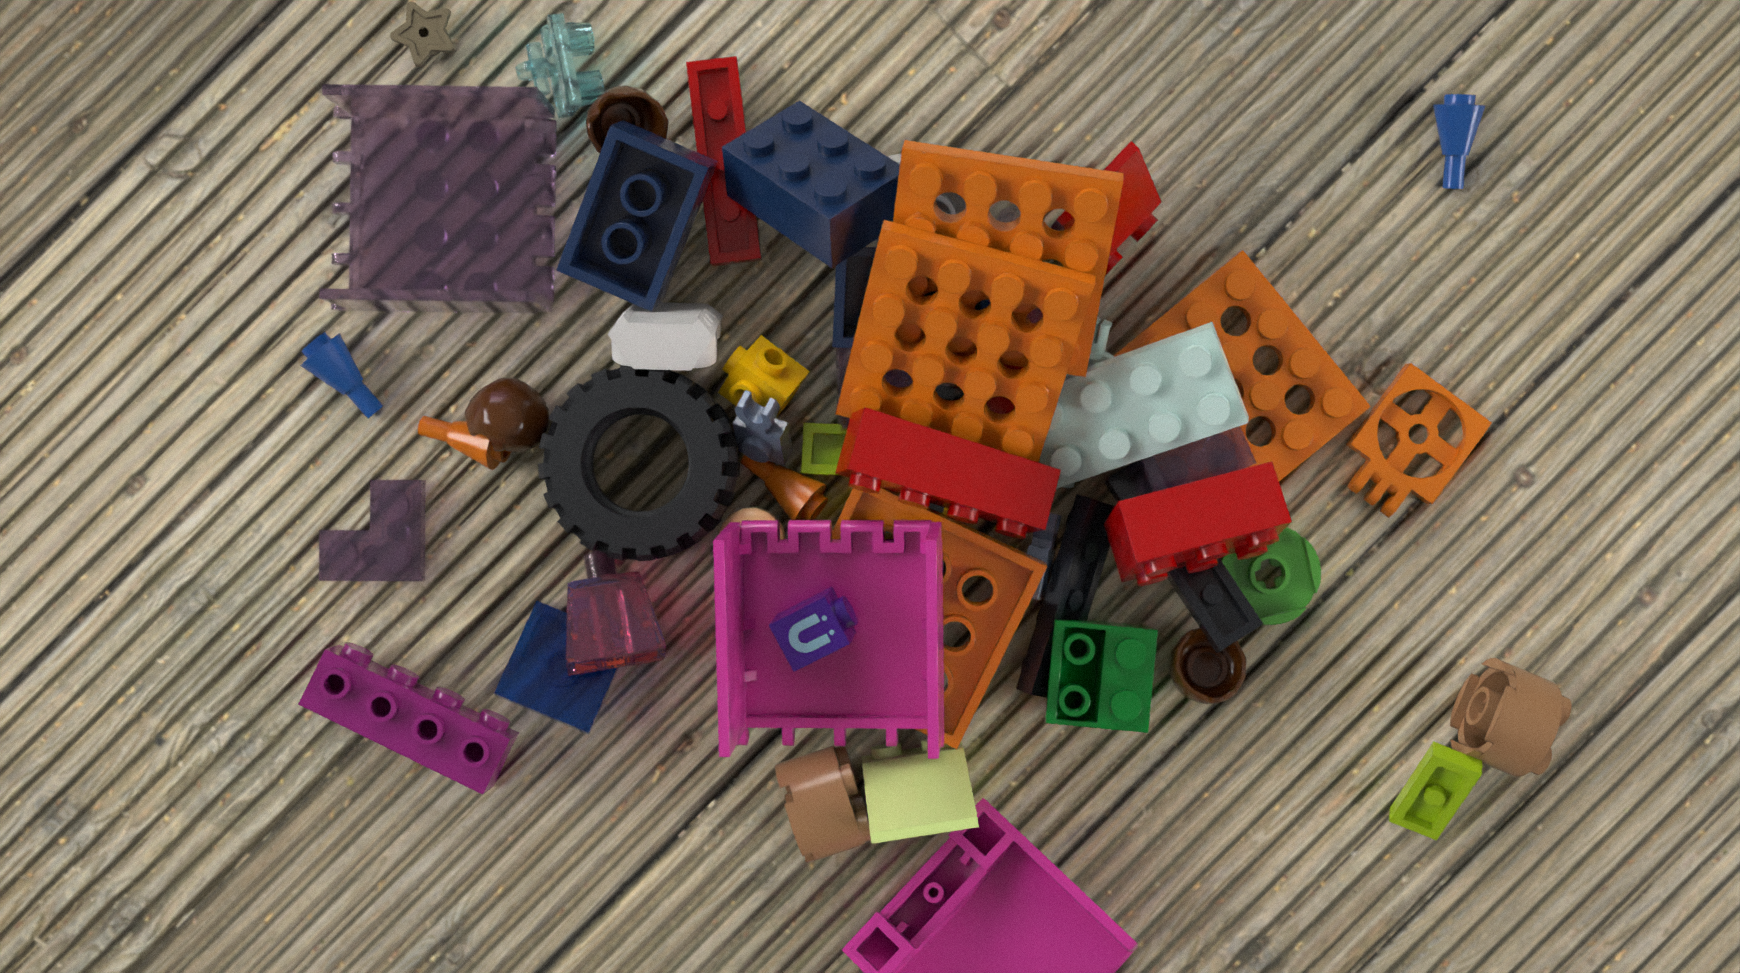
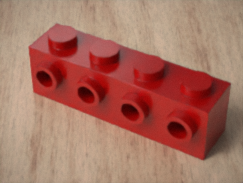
M864 407L851 414L835 474L850 478L848 486L854 489L879 494L880 488L899 493L898 501L903 504L921 509H928L930 503L948 508L946 516L954 520L977 524L978 518L997 523L995 531L1000 534L1025 539L1026 533L1046 530L1061 470Z

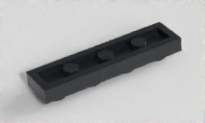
M1152 456L1131 463L1108 477L1105 481V485L1117 502L1172 487ZM1220 558L1217 559L1218 565L1203 571L1188 573L1186 566L1167 572V579L1216 653H1219L1263 625V622Z
M1076 494L1072 510L1067 518L1066 529L1059 552L1052 566L1045 597L1037 614L1030 645L1022 662L1021 673L1016 686L1017 690L1047 698L1054 620L1087 621L1110 548L1104 524L1115 506Z

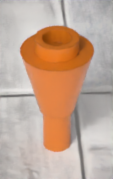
M423 416L419 421V435L447 442L452 448L490 470L495 469L500 462H506L511 454L510 451L506 450L494 451L490 439L482 434L472 436L466 421H454L451 423L428 416Z
M745 455L743 456L741 464L765 482L764 485L791 520H814L826 506L828 498L823 495L827 487L826 484L784 466H777L773 462L761 463Z

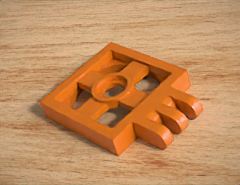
M1412 363L1405 364L1346 444L1366 459L1349 482L1347 488L1357 494L1363 489L1369 479L1373 481V485L1367 491L1363 500L1373 506L1379 501L1385 491L1388 492L1390 495L1380 508V512L1388 518L1396 512L1410 492L1424 503L1433 504L1492 422ZM1412 390H1424L1432 396L1419 414L1409 415L1393 403L1396 397ZM1449 409L1460 417L1463 438L1456 448L1438 436L1437 425ZM1379 420L1396 431L1398 442L1386 459L1378 443ZM1415 424L1423 425L1427 430V438L1421 444H1416L1409 438V430ZM1426 453L1442 465L1437 474L1430 477L1416 478L1403 473L1416 454Z

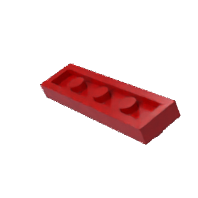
M737 56L686 62L696 149L698 153L718 161L703 199L710 264L712 266L761 261L762 255L757 216L728 197L726 191L722 146L747 132Z

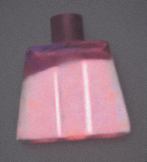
M598 550L584 555L587 579L571 581L568 583L566 667L568 676L664 660L666 651L665 639L640 572L634 571L617 574L615 559L607 557V554Z

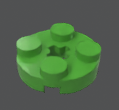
M1288 527L1278 535L1280 540L1268 545V551L1261 555L1238 560L1236 553L1220 558L1263 622V625L1283 624L1299 617L1307 609L1306 606L1312 600L1313 594L1317 593L1321 583V566L1314 547L1304 537H1301L1296 531ZM1266 559L1269 560L1271 566H1279L1281 569V575L1274 578V586L1271 588H1266L1264 581L1256 580L1255 571L1261 569V562Z

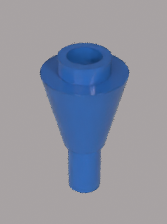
M1444 94V104L1433 105L1442 155H1445L1442 188L1463 189L1466 156H1469L1486 106L1475 105L1476 95Z
M324 332L301 351L307 359L300 366L342 395L346 394L368 419L383 407L382 403L362 382L363 377L340 333L331 339Z

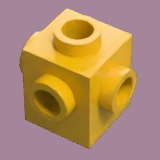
M760 335L748 350L740 345L729 357L722 368L728 374V377L718 393L735 406H737L745 390L750 391L752 399L763 407H766L770 398L776 399L780 406L777 418L790 403L810 371Z

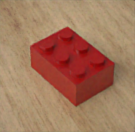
M1271 461L1118 501L1104 526L1121 582L1136 579L1138 586H1145L1167 579V572L1186 566L1188 573H1194L1218 565L1217 559L1229 554L1236 553L1238 560L1261 555L1268 551V545L1280 540L1278 535L1292 520L1273 462Z

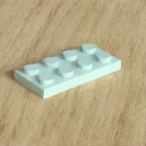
M1213 322L1090 365L1087 368L1086 377L1066 375L1040 456L1042 464L1061 470L1056 489L1249 423L1248 413Z

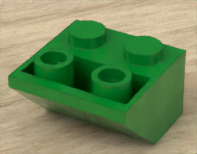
M1054 620L1045 723L1148 733L1158 630L1149 625L1106 621Z

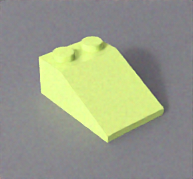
M928 738L921 740L922 747L902 750L901 743H898L897 746L882 744L871 747V755L862 756L872 844L979 827L962 742H960L957 749L944 744V747L940 748L939 759H928Z

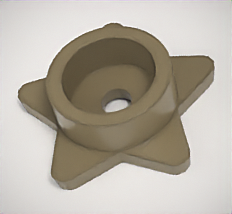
M410 1L407 3L406 22L390 33L392 41L410 48L413 62L417 67H422L431 56H435L440 52L451 53L456 48L449 38L446 29L451 16V11L447 8L426 12L415 2ZM424 28L428 29V36L421 37L420 31Z

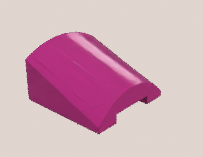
M982 798L975 805L979 827L951 831L948 834L949 839L881 912H876L842 949L864 973H1115L1137 949L1138 943L987 800Z

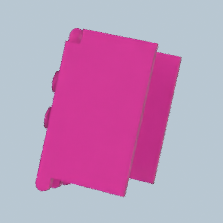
M742 520L741 525L740 522H730L713 540L719 757H730L736 745H748L750 737L749 728H782L783 746H794L795 728H834V746L846 745V728L886 729V746H897L898 729H927L928 759H939L940 748L944 747L943 546L941 522H932L931 520H894V539H885L884 520H841V539H832L831 520H789L788 539H780L779 520ZM832 586L837 597L845 596L853 607L858 620V624L853 626L856 634L849 645L793 672L769 624L778 613Z

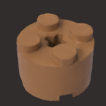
M1497 658L1487 659L1482 665L1489 668L1480 677L1471 673L1456 698L1451 714L1450 726L1458 729V742L1450 739L1451 746L1454 750L1482 760V764L1515 777L1524 776L1530 772L1540 775L1545 772L1551 762V746L1559 727L1570 716L1571 700L1562 696L1558 685L1548 679Z
M833 745L775 765L779 788L785 787L787 794H785L786 804H784L802 857L805 856L806 863L865 845L867 841L871 840L867 807L861 790L857 788L853 775V766L846 746L835 748Z

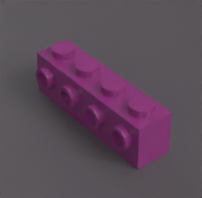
M345 642L344 646L337 645L324 650L298 705L482 795L494 786L519 735V732L508 727L510 724L509 719L488 709H482L481 713H478L463 705L464 697L447 688L437 687L433 691L417 683L419 676L402 666L391 664L388 669L372 661L374 654L357 644Z

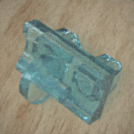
M563 13L551 14L547 16L548 24L540 28L545 58L543 57L540 42L526 44L529 60L515 67L517 78L525 81L533 80L536 96H544L551 93L549 77L558 118L573 117L579 107L593 104L605 92L602 74L599 70L576 72L573 57L592 55L595 50V40L590 23H565Z

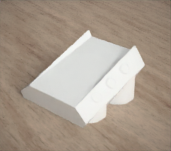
M661 302L652 312L633 304L622 312L608 333V336L611 338L612 360L620 365L631 366L633 369L691 371L692 368L711 366L717 360V339L721 336V319L723 315L709 304Z

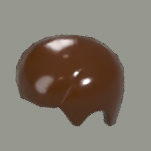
M627 85L613 87L600 95L587 112V135L599 154L610 125L623 120L667 139L669 121L661 104L641 88Z
M499 378L486 385L471 398L465 410L467 427L472 436L482 434L489 438L494 451L506 450L523 453L537 446L541 441L542 433H546L550 426V419H548L549 408L546 406L545 400L533 387L517 378Z
M1197 628L1184 634L1172 649L1169 673L1175 688L1183 696L1197 703L1214 704L1226 701L1237 693V690L1245 680L1247 659L1238 641L1216 653L1202 630Z

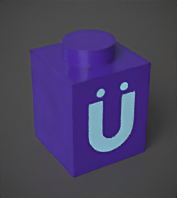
M831 586L778 613L769 624V627L793 672L849 645L856 634L853 626L858 624V620L848 599L845 596L838 598Z

